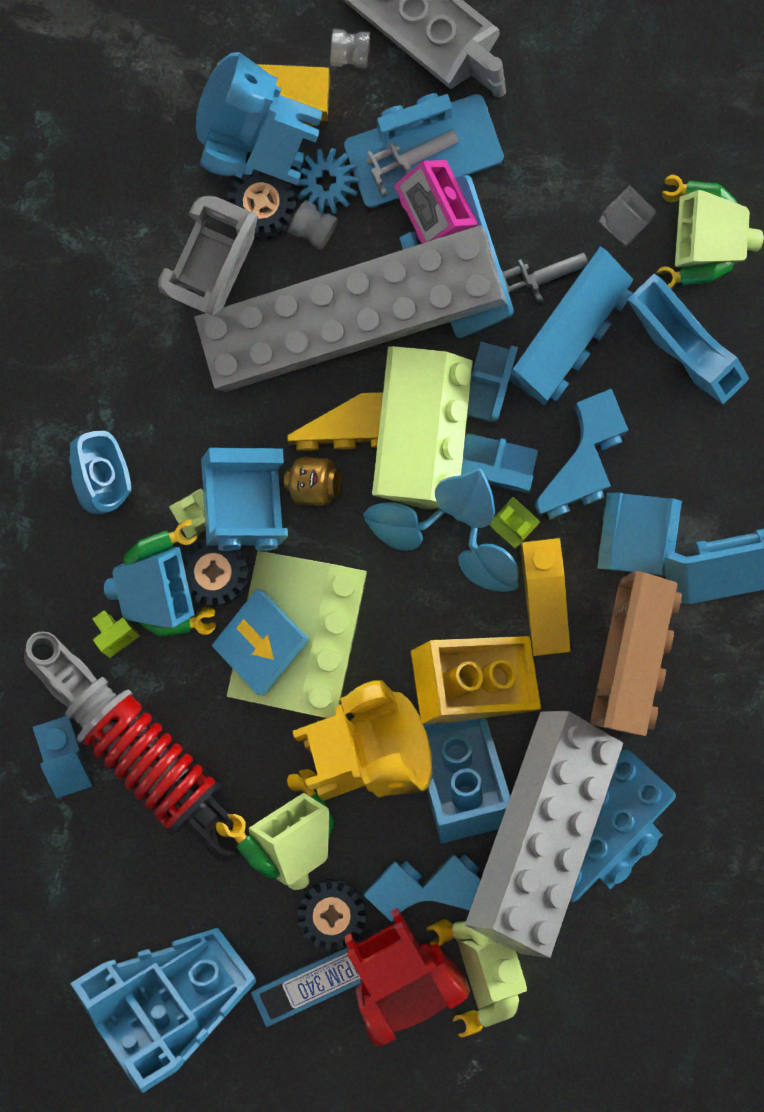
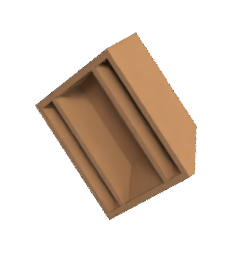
M634 571L619 580L590 724L593 726L640 736H646L647 729H654L658 715V707L652 706L655 692L662 691L666 676V669L660 668L663 655L670 653L674 637V631L668 630L670 618L673 615L677 616L682 598V593L676 592L677 582L641 571Z

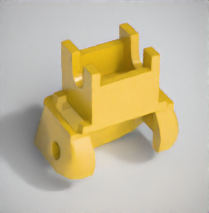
M382 680L364 683L351 691L347 696L340 698L342 704L334 708L335 716L292 731L294 738L298 742L305 740V748L312 753L317 775L305 779L306 785L311 790L316 789L318 796L324 801L366 786L367 790L373 792L378 798L388 795L420 793L430 786L433 773L432 752L425 726L421 724L420 715L413 703L402 693L393 692ZM348 713L354 715V718L350 721L346 718Z

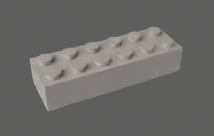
M569 711L540 712L465 926L520 954L551 957L623 742Z

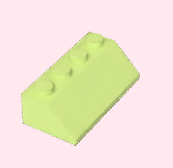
M388 347L372 495L425 510L441 509L435 498L436 486L445 478L461 475L472 360L445 351Z

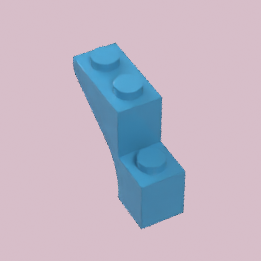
M653 274L627 299L654 344L680 361L694 384L721 404H724L749 380L739 359L720 345L701 326L670 287L656 274Z
M612 389L575 404L574 410L580 426L579 445L574 455L535 502V510L538 517L547 514L550 520L570 512L568 505L582 500L585 506L605 498L603 491L607 490L611 485L595 446L600 445L602 451L622 443L620 436L625 435L628 431Z
M452 853L434 874L421 885L418 880L422 875L409 862L405 861L400 865L394 860L364 892V896L391 922L394 920L391 913L392 910L398 908L402 912L409 906L423 901H435L470 910L481 881L476 874L481 869L466 854L459 859Z

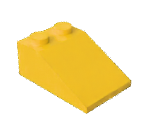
M530 636L430 640L411 650L421 724L461 722L532 712L541 709Z

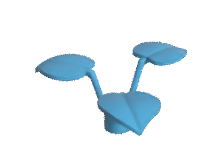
M482 468L466 474L451 476L440 481L435 488V498L441 509H438L423 522H418L417 514L412 508L392 502L373 505L367 508L363 514L367 525L382 542L394 549L403 551L413 550L420 546L423 540L420 530L427 529L444 513L452 515L457 521L465 522L471 526L468 543L470 550L461 552L458 557L459 566L465 576L476 585L492 591H514L520 586L518 582V566L509 552L497 545L482 544L478 547L476 543L478 528L488 526L495 515L492 491Z

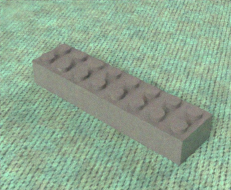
M479 225L223 307L220 312L215 313L213 316L204 313L194 318L214 389L228 392L507 304V300L487 232Z

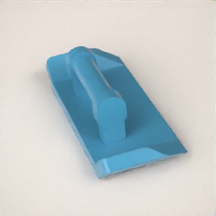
M764 529L756 530L755 533L711 542H706L705 540L695 542L697 555L685 557L670 552L664 558L665 579L678 583L676 592L682 593L681 603L694 604L764 590Z

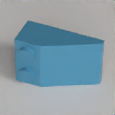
M487 719L424 724L430 742L433 767L430 786L426 790L441 844L499 829L510 794Z

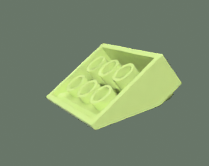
M257 551L247 600L256 589L263 590L310 640L264 696L257 695L237 672L232 669L227 697L324 718L335 716L334 708L340 705L341 701L340 698L342 696L367 571Z

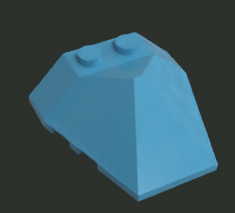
M218 928L173 941L172 947L153 953L149 949L137 952V958L121 963H116L115 960L105 962L70 983L113 1056L133 1086L142 1093L175 1073L257 982L254 975Z

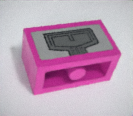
M447 160L422 161L394 185L400 197L401 205L407 211L416 230V235L422 244L479 225Z

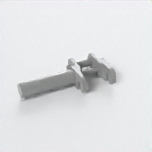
M452 129L406 151L400 156L397 153L400 150L399 146H394L389 141V148L373 155L371 151H368L369 159L366 162L368 165L372 163L374 168L371 169V175L381 195L385 197L388 193L383 187L382 174L398 167L399 169H404L407 175L411 171V165L459 143V140ZM393 155L396 162L380 169L377 162Z
M583 252L528 275L526 270L529 269L528 264L524 265L520 259L518 260L517 267L504 271L502 274L509 294L511 291L524 286L527 288L531 287L537 303H541L543 299L541 294H539V285L585 268L588 260ZM521 273L524 281L508 287L506 279Z

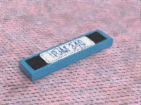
M370 935V936H368V937H366V938H364V939H362V940H359V941H357L356 943L358 944V943H360L361 941H363V940H365V939L371 937L372 935ZM348 947L252 990L251 995L266 1027L360 984L361 978L348 957Z

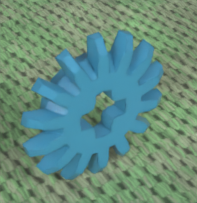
M334 148L330 149L327 158H324L322 149H318V160L315 162L307 155L304 159L310 167L308 169L297 168L296 170L305 175L304 179L299 180L298 185L294 184V186H304L305 188L297 195L298 199L301 200L308 196L309 200L306 208L310 210L317 203L318 214L324 215L325 206L328 205L332 214L338 213L336 207L338 202H341L347 208L350 204L344 197L347 193L356 197L358 191L350 188V184L360 182V177L350 176L349 173L357 168L356 164L344 165V162L349 157L346 153L338 159H334L336 153ZM324 171H329L331 177H336V183L330 185L329 191H324L323 186L316 183L317 179L323 177Z

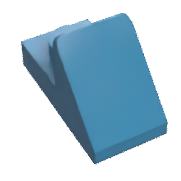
M65 716L34 726L33 730L44 761L40 763V766L56 798L92 787L93 784L80 743L77 741V734L72 719L70 720Z

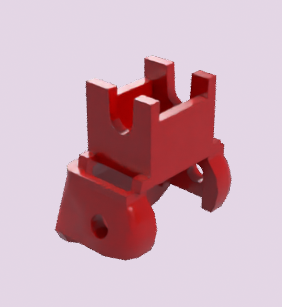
M398 908L391 911L395 924L360 943H356L351 933L344 936L345 944L349 949L347 951L348 957L361 978V984L355 990L359 1010L363 1015L371 1043L378 1047L395 1040L396 1037L393 1032L407 1029L423 1022L447 1006L450 1009L458 1006L467 999L470 993L465 974L441 950L438 944L429 946L425 943L419 946Z

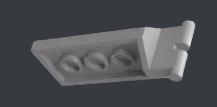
M343 0L449 89L454 88L470 76H473L489 89L493 96L501 98L506 94L502 60L490 53L491 48L500 35L499 29L465 1Z

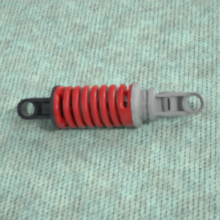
M49 632L33 634L26 644L24 653L25 664L44 683L51 694L68 707L65 715L70 720L76 719V722L80 723L82 730L77 737V741L85 746H93V754L97 758L106 757L104 765L110 770L115 769L114 775L117 779H125L124 785L128 790L136 789L134 794L138 800L146 799L145 807L149 811L155 810L154 816L167 829V833L170 836L185 827L215 859L219 861L234 859L240 853L239 850L235 848L232 851L222 849L218 843L219 833L216 829L218 822L224 823L230 832L233 829V822L227 816L228 813L214 800L222 784L219 781L216 782L210 776L205 777L201 775L203 768L198 764L188 769L187 767L193 761L192 756L186 753L178 759V755L183 750L182 746L175 743L168 749L167 746L172 742V736L169 733H164L160 738H157L156 736L162 731V726L159 723H154L149 728L146 727L152 721V715L145 712L139 718L137 717L142 706L132 696L133 693L129 689L116 695L108 688L109 682L104 677L97 680L88 667L73 655L53 634ZM38 645L47 646L52 651V656L47 660H39L32 654V649Z

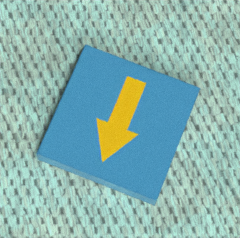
M256 589L212 644V647L257 695L264 696L310 638L263 590Z

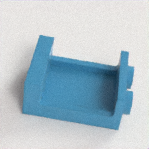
M209 448L201 459L207 546H218L219 550L233 551L240 549L241 545H255L256 550L268 551L278 548V545L288 537V529L282 528L278 469L284 463L283 449Z

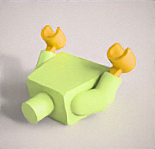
M442 919L426 928V931L434 930L439 938L430 942V945L438 944L442 946L453 938L457 940L479 1009L478 1012L471 1010L454 1017L453 1021L462 1019L466 1024V1031L458 1035L466 1037L478 1033L483 1026L488 1027L513 1017L517 1012L519 1004L518 995L527 991L516 951L465 926L466 921H457L452 925L447 919Z

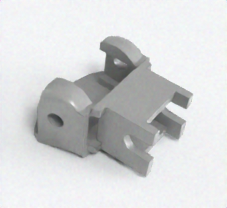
M204 196L198 198L193 203L188 215L196 223L174 271L167 268L163 269L158 279V288L164 295L213 316L224 307L243 262L247 257L255 237L258 215L218 197ZM207 215L235 227L238 234L236 239L233 240L204 227ZM189 290H192V291H194V292H196V293H199V294L202 295V296H199V295H197V294H195V293H193V292H190Z

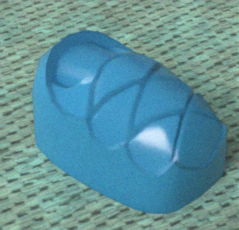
M92 431L78 436L70 443L69 463L72 472L71 480L82 508L90 514L101 515L117 509L131 492V481L123 454L114 436L106 431Z

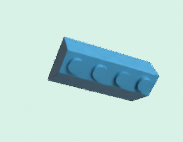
M601 246L511 372L509 381L544 406L550 398L557 402L569 385L564 380L571 368L579 371L591 354L585 348L593 338L598 341L601 340L612 324L607 320L614 308L621 312L628 302L627 299L633 294L628 290L633 278L607 250Z

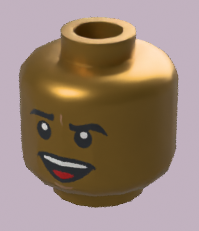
M300 457L295 460L291 469L286 470L284 475V488L286 491H290L292 500L298 505L327 506L333 498L339 496L341 491V472L339 468H335L334 463L328 458Z

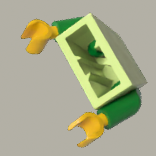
M670 175L665 179L666 185H675L678 187V190L675 192L663 191V199L667 202H676L680 199L675 267H681V270L675 272L670 267H661L656 272V274L669 273L672 275L673 279L668 284L670 289L674 288L676 283L682 282L684 286L710 283L731 272L735 263L745 261L747 250L754 252L760 250L764 239L763 232L758 229L749 228L750 212L748 208L737 204V200L722 185L700 181H689L688 184H683L682 180L676 175Z
M309 769L300 770V776L298 774H291L287 778L288 786L292 791H303V793L249 827V836L244 833L246 828L245 821L239 815L227 814L233 822L231 832L224 823L218 822L216 824L217 832L221 836L234 837L238 842L236 848L256 871L268 879L276 878L293 890H300L308 886V873L323 864L328 858V839L334 824V820L324 800L318 796L314 789L311 790L306 785L305 779L316 776L315 772Z

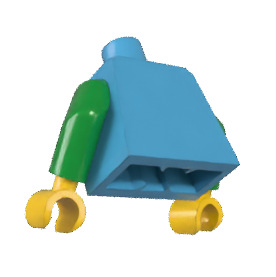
M189 519L180 522L174 532L168 533L166 530L139 540L124 555V563L114 568L113 578H108L104 584V593L107 599L119 600L122 616L126 620L138 622L140 626L156 636L162 637L190 633V629L196 628L199 633L207 635L212 633L216 627V623L206 624L200 620L204 617L210 618L215 615V610L211 607L200 608L196 613V617H192L195 614L180 547L173 548V544L176 542L190 545L197 539L199 534L191 538H186L181 534L182 527L190 526L194 523V521Z

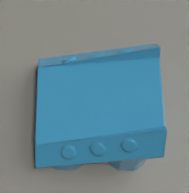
M620 492L607 493L606 506L603 508L602 514L603 528L597 569L630 573L641 571L651 575L665 576L664 558L670 552L675 553L682 501L673 498L624 494Z

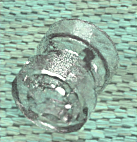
M334 28L330 66L342 67L346 63L353 64L358 69H367L371 33L359 31L356 34H348L345 29Z
M305 200L296 212L288 232L298 238L308 237L310 245L321 251L333 234L338 218L329 213L320 215L321 213L317 211V207Z

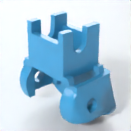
M230 53L218 63L210 74L198 105L196 132L198 140L204 145L200 165L211 173L221 176L234 175L242 178L243 173L251 175L253 169L298 185L301 173L290 168L291 166L301 168L304 153L299 152L298 149L302 139L305 138L316 143L319 134L318 129L308 126L304 122L318 126L321 121L322 111L279 95L281 88L276 85L277 77L266 72L242 53ZM251 152L249 160L246 162L247 153Z

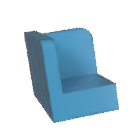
M480 342L471 375L468 417L497 424L518 347L511 345L510 349Z
M468 433L464 440L461 475L482 468L489 485L528 494L533 480V471L538 452L536 449L507 443L506 439L503 438L499 441Z

